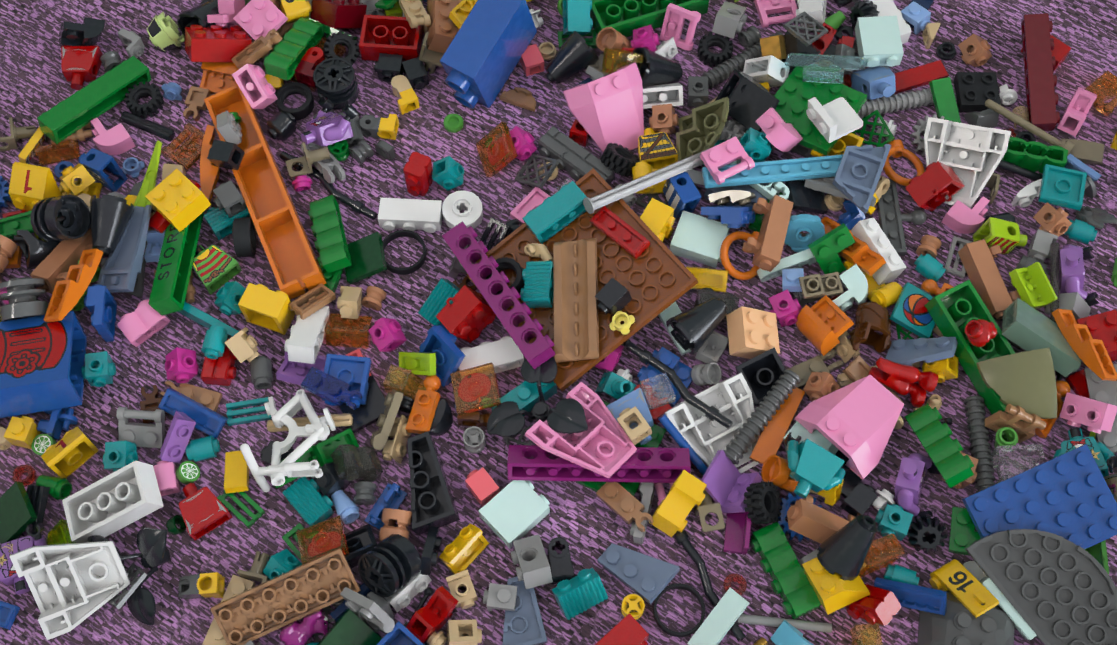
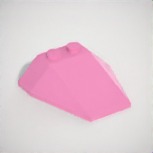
M636 62L586 84H580L563 91L570 112L602 152H604L609 143H617L618 146L620 144L623 148H628L629 151L638 148V137L644 135L643 85Z
M868 375L810 402L795 417V420L811 434L817 429L849 458L845 465L863 480L878 465L904 403L872 375Z
M580 382L567 394L566 399L577 400L582 405L588 425L587 431L572 434L559 433L549 427L547 420L542 422L539 419L525 432V436L547 452L606 478H610L636 452L637 448L601 398L584 383Z

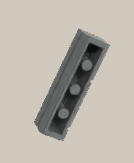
M554 126L539 139L538 150L540 155L558 160L559 164L557 167L560 170L565 169L569 172V175L575 181H578L593 168L608 184L615 179L614 170H609V167L604 166V163Z

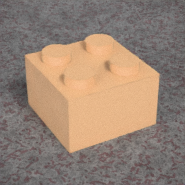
M741 306L726 315L729 353L731 356L752 359L774 347L777 353L780 354L776 313Z

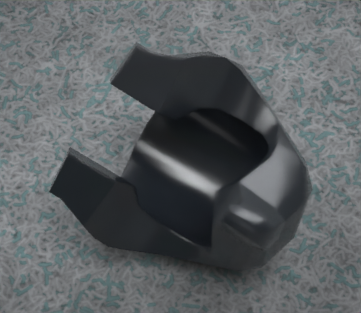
M17 230L16 235H14V242L20 245L25 255L27 270L35 269L61 242L40 241L28 230Z

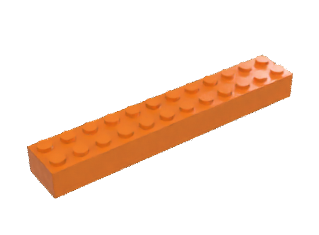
M238 84L205 98V104L220 141L226 142L217 130L216 116L228 110L229 113L237 112L242 118V121L239 123L242 128V142L237 144V146L245 153L239 169H232L280 290L286 293L291 300L304 294V289L306 288L310 291L321 283L323 285L327 282L255 111L251 108Z

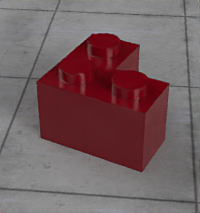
M312 0L310 18L334 29L362 28L367 5L361 3L360 0Z

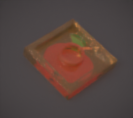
M505 122L499 123L476 143L486 177H493L518 156L507 123Z
M492 362L450 373L456 410L459 416L501 404L495 368Z
M340 515L296 532L302 565L338 548L342 549L344 555L349 554Z

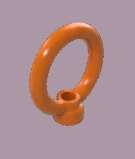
M893 140L888 143L891 145L883 170L897 184L908 186L911 179L898 175L889 164L890 156L893 158L903 156L910 160L916 168V176L923 174L925 168L921 160L913 152L904 148L902 140Z
M736 231L729 234L723 240L720 248L721 262L724 269L728 270V274L733 278L749 280L757 275L759 267L753 265L747 272L736 270L730 263L728 256L730 245L738 239L747 241L748 237H753L758 241L760 232L754 231L750 234L744 231Z

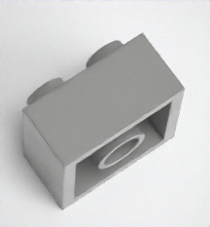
M227 110L217 115V130L226 142L235 143L236 145L241 143L242 128L239 123H236L233 114H230Z

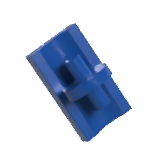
M69 407L44 411L46 414H51L50 420L41 419L37 430L59 440L61 431H68L70 424L76 425L78 418L73 416L74 409Z

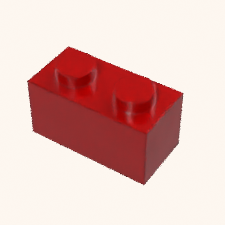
M842 36L837 41V45L844 44L853 48L855 37Z

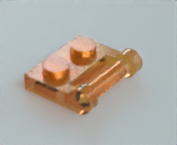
M1107 70L1085 89L1097 95L1092 106L1104 116H1109L1117 106V96L1109 103L1103 102L1117 90V77Z
M187 123L184 126V130L168 146H164L161 149V153L188 170L201 156L205 133L192 124Z

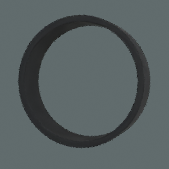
M398 230L390 233L382 241L384 250L389 242L398 237H411L422 245L423 254L420 260L410 267L397 268L386 262L387 269L399 275H406L417 271L426 259V247L423 239L417 233L410 230Z
M681 583L671 584L665 587L655 599L653 606L654 619L658 627L668 635L674 637L689 636L697 631L705 616L703 598L697 590L689 585ZM672 589H684L691 592L698 599L702 614L700 622L693 629L686 632H675L666 628L661 623L656 607L659 598L665 592Z

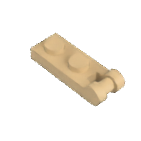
M399 0V5L411 29L418 28L419 25L431 26L430 15L427 14L420 0Z

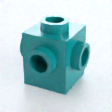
M750 127L740 138L739 142L754 162H761L770 155L772 150L771 143L765 137V133Z
M450 156L433 162L432 179L447 191L463 184L464 167Z
M236 281L226 282L216 294L217 299L214 304L225 315L240 314L242 312L238 303L246 288Z
M104 351L85 354V366H82V376L88 381L90 386L103 387L106 384H113L116 366L109 353Z
M129 441L105 442V454L103 455L104 469L115 472L134 461H138L137 444Z
M887 504L883 510H878L874 521L878 523L877 531L885 538H895L902 541L908 533L913 514L904 511L901 506Z
M285 549L271 556L263 573L269 579H272L303 564L288 549Z

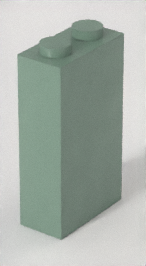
M1019 298L1003 311L1001 335L1025 351L1050 348L1054 370L1064 377H1067L1071 372H1076L1082 364L1081 359L1073 351L1057 323Z

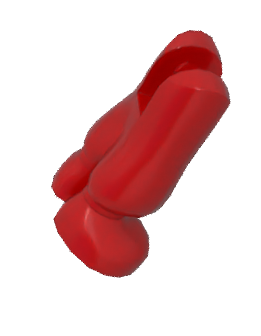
M881 357L876 361L877 367H872L868 373L878 382L900 395H907L909 393L912 406L917 408L924 404L926 391L932 392L936 388L939 379L938 374L935 372H921L914 366L895 363Z

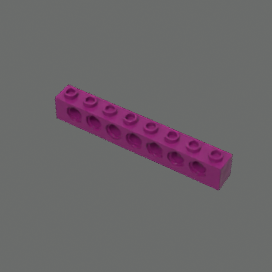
M462 221L442 235V237L533 369H536L556 355L551 348L555 344L548 335H542L540 331L543 327L536 318L534 320L530 318L529 315L532 312L526 303L521 304L518 301L521 296L514 286L509 288L507 283L510 280L505 273L497 271L498 263L493 256L488 258L486 252L489 250L484 243L476 241L475 238L478 235L472 226L467 228ZM503 290L502 293L496 295L498 291ZM514 305L510 311H507L510 306ZM525 321L523 326L518 327L519 323ZM537 337L533 343H529L532 338Z
M509 445L507 462L508 480L674 483L683 470L690 473L689 448L636 447V452L610 478H606L547 452L538 445Z

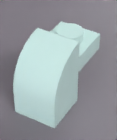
M855 264L840 275L841 284L847 291L833 300L843 312L853 306L852 302L855 301L859 305L865 303L868 297L867 279L857 264Z

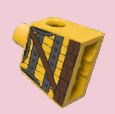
M647 128L644 130V135L638 137V158L640 162H647V164L652 166V169H661L678 162V153L667 133H655L653 128Z

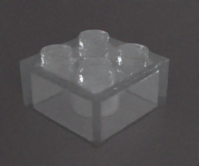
M666 372L640 381V388L649 410L675 402L676 395Z

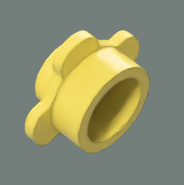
M617 311L609 325L610 329L627 335L630 332L631 324L635 322V318L633 315L628 316L625 312Z

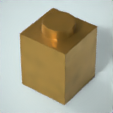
M784 35L760 38L762 57L772 55L779 60L787 58Z

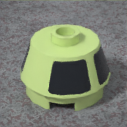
M164 12L155 15L147 28L151 42L163 51L181 47V43L185 41V36L183 34L180 36L179 26L169 15L165 17Z

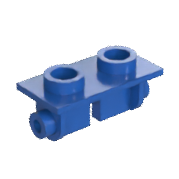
M388 483L364 521L380 530L384 526V523L381 521L383 508L398 509L407 493L402 491L401 487L396 483L392 485Z

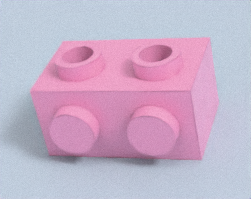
M246 64L232 74L252 109L263 110L278 99L275 95L274 87L268 83L264 77L265 72L260 66Z
M1067 392L1059 418L1068 420V425L1078 428L1081 427V424L1088 426V431L1101 434L1102 430L1111 432L1117 413V406Z

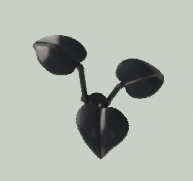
M551 357L536 369H533L527 360L521 366V375L528 383L537 382L540 402L534 405L532 413L526 410L519 411L516 402L507 401L494 408L487 423L489 435L502 437L515 436L523 430L525 418L522 414L529 416L531 419L535 418L536 421L539 419L542 422L547 420L549 427L559 433L572 434L588 430L584 409L577 400L570 398L560 400L555 408H549L548 404L545 403L541 382L551 383L556 378L557 364L554 357Z
M141 529L137 533L136 540L138 550L141 553L119 556L121 560L141 557L142 565L145 568H150L146 578L127 600V605L132 615L138 621L147 625H154L156 604L152 593L147 588H141V586L154 572L158 571L157 566L170 560V553L166 547V529ZM92 535L87 539L88 542L108 541L100 535Z

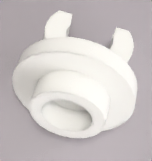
M1007 84L999 87L1001 104L1011 105L1016 102L1018 95L1015 90L1009 89Z
M884 120L893 136H895L897 125L894 124V120H890L889 123ZM878 128L876 133H880L881 129ZM885 128L883 134H888V135H889V133L887 132V130H886V128Z
M877 489L875 491L879 497L872 505L877 510H883L888 503L890 505L895 504L893 500L895 496L886 489L882 491Z

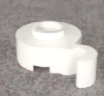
M465 190L449 194L442 205L443 220L451 229L462 221L467 228L472 226L474 229L481 224L483 219L482 202L477 195Z

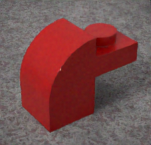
M443 586L437 588L427 605L415 612L406 628L422 643L426 642L434 632H438L452 617L453 614L451 612L459 601Z

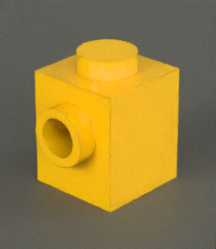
M12 416L3 437L12 445L32 449L33 439L40 432L37 430L34 419L27 416H22L21 418Z

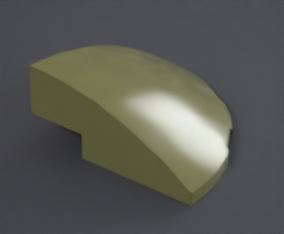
M728 97L692 109V114L678 118L679 132L676 133L678 161L715 145L727 121L729 112Z
M1050 348L1005 355L976 363L986 386L993 388L1001 397L1000 401L1006 406L1008 404L1018 405L1024 408L1025 412L1036 414L1041 419L1057 418V387Z

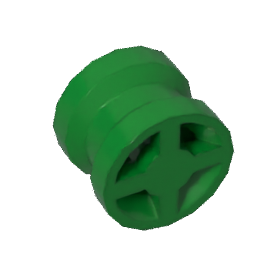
M346 140L328 145L329 152L338 161H344L349 157V146Z

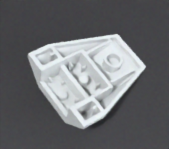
M928 117L924 134L926 165L928 166L933 162L939 161L951 167L965 185L952 196L951 201H945V204L954 205L959 200L970 209L972 208L1005 155L1011 131Z
M742 373L694 395L708 406H714L720 410V414L733 421L730 429H727L715 420L711 421L705 417V413L685 400L665 412L669 420L708 467L717 451L726 450V446L731 444L730 440L735 439L734 435L739 434L738 430L743 428V423H747L746 419L751 418V413L755 412L752 392ZM755 437V443H751L752 446L747 448L748 452L746 454L743 453V458L739 459V464H734L736 468L751 460L749 458L759 437ZM753 461L738 469V471L743 473L759 463Z
M113 541L33 546L10 555L18 577H25L41 612L38 621L47 640L73 630L130 584Z

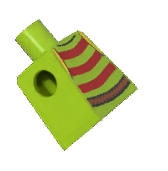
M989 217L973 234V242L985 239L988 248L999 245L1002 251L1001 254H1009L1016 246L1025 247L1028 240L1027 235L1020 234L1017 223Z

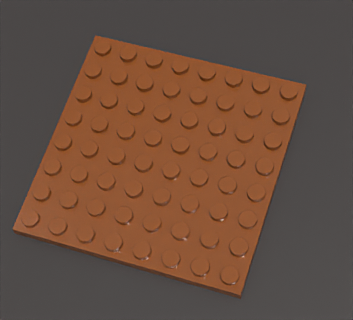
M594 168L575 182L589 198L612 189ZM623 199L605 205V207L650 241L651 245L637 259L590 223L589 220L601 208L596 209L592 214H589L587 211L543 243L553 257V245L556 242L596 238L598 292L613 277L628 289L632 300L621 311L627 313L628 316L633 315L635 318V322L629 328L630 332L627 335H623L620 331H612L609 325L612 322L613 316L610 313L604 314L598 308L599 358L557 362V375L554 382L562 392L698 283L697 278ZM525 223L486 253L488 258L493 256L495 260L506 257L514 259L520 264L522 269L526 268V262L542 261L541 258L531 257L524 252V247L527 244H541ZM512 269L503 270L510 280L507 285L511 286L517 274ZM553 296L552 308H529L532 312L529 316L532 320L535 318L543 327L540 331L542 335H548L554 343ZM520 297V298L518 299V301L522 304V303H524V302L521 300V297ZM514 305L510 306L507 311H510ZM525 321L519 323L518 327L523 326ZM537 337L532 338L529 343H533Z

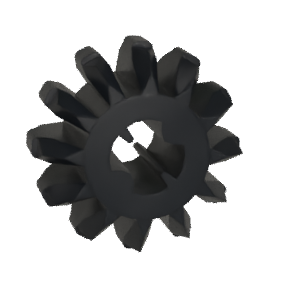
M869 0L856 2L851 7V13L849 14L851 17L849 23H852V28L855 30L858 17H877L880 11H877V5Z
M926 514L925 518L922 519L917 515L918 522L911 521V529L907 533L910 536L908 539L909 543L914 545L916 551L923 549L924 553L928 554L932 548L937 553L936 546L944 547L945 545L942 539H946L948 536L944 532L946 526L944 523H940L939 518L936 516L931 519V516ZM928 531L930 535L925 536L924 533Z

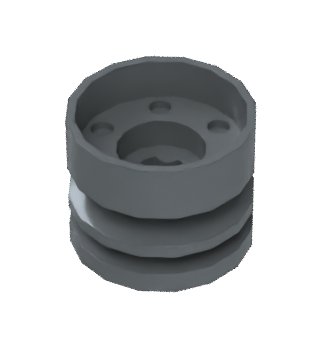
M21 277L0 283V291H7V293L0 294V300L9 301V304L0 307L1 322L45 315L48 302L37 300V297L46 294V290L35 289L45 285L44 279Z

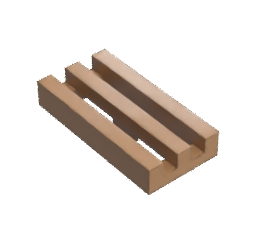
M321 283L289 303V310L294 311L297 316L300 315V318L304 320L335 300L336 294Z

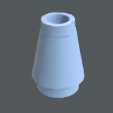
M343 490L334 492L331 498L339 520L343 521L344 524H350L357 520L360 515L359 507Z

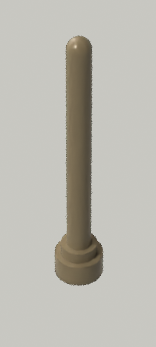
M987 99L985 101L986 107L1052 146L1063 147L1068 150V154L1075 144L1071 141L1063 139L1061 141L993 100Z

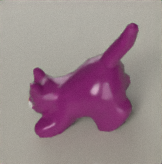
M323 609L305 616L302 621H294L282 627L280 640L285 645H305L313 634L322 633L326 635L328 632V618L322 615Z

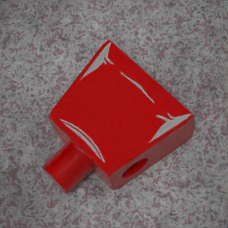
M99 46L61 47L62 73L67 82H71L70 86L72 89L81 90L84 82H92L96 79L102 64L100 59L103 55Z
M190 483L182 489L186 498L180 501L178 505L187 531L194 541L233 518L208 487L198 490L194 483Z

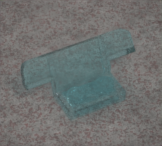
M790 53L787 55L785 66L803 67V82L843 84L845 69L865 70L864 58L859 56Z

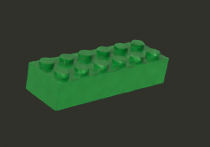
M592 0L590 18L593 20V27L596 29L597 35L603 28L613 27L625 37L633 35L634 29L652 25L653 29L662 27L666 9L670 3L690 11H697L702 15L708 11L709 0Z
M967 280L935 296L925 304V307L943 336L957 338L958 345L955 356L959 358L961 366L980 397L984 398L985 405L993 415L1000 410L1004 412L1006 405L1000 401L1001 397L993 388L986 386L976 363L1015 354L1006 337L1001 335V329L971 281ZM978 319L993 322L997 329V336L983 347L973 346L965 334V326L968 322Z

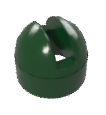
M175 515L166 522L167 532L172 535L180 534L186 530L185 522L180 515Z

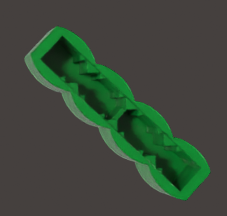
M304 17L295 21L292 29L284 34L283 40L276 44L273 52L265 57L264 66L266 74L284 80L291 79L307 50L315 47L322 40L324 35L323 24Z
M1010 137L1007 151L1002 160L1033 172L1039 171L1043 174L1045 164L1064 168L1067 163L1068 150L1060 146H1046L1040 142H1026L1021 138Z
M332 194L310 202L308 214L314 224L311 225V229L317 239L314 241L317 252L320 254L317 259L321 269L325 268L329 274L351 266L352 261L337 200Z
M927 403L904 416L949 488L974 475L971 470L974 467L973 462L968 455L963 456L961 454V451L964 449L957 438L951 439L950 435L953 433L946 422L941 424L939 421L942 419V416L936 407L932 409Z
M775 522L753 532L750 545L755 553L759 552L762 558L760 564L766 574L769 573L772 577L771 586L776 594L781 595L784 601L782 602V607L786 615H791L793 619H796L818 609L821 603L779 523Z

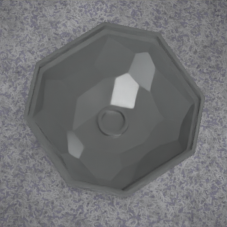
M947 592V611L945 616L919 611L917 645H1014L1015 624L998 605L976 618L951 592Z

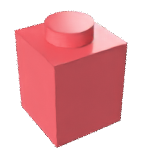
M537 44L528 46L519 60L526 77L545 71L544 59Z
M483 467L480 470L475 469L470 472L465 480L466 487L482 507L500 492L498 485Z

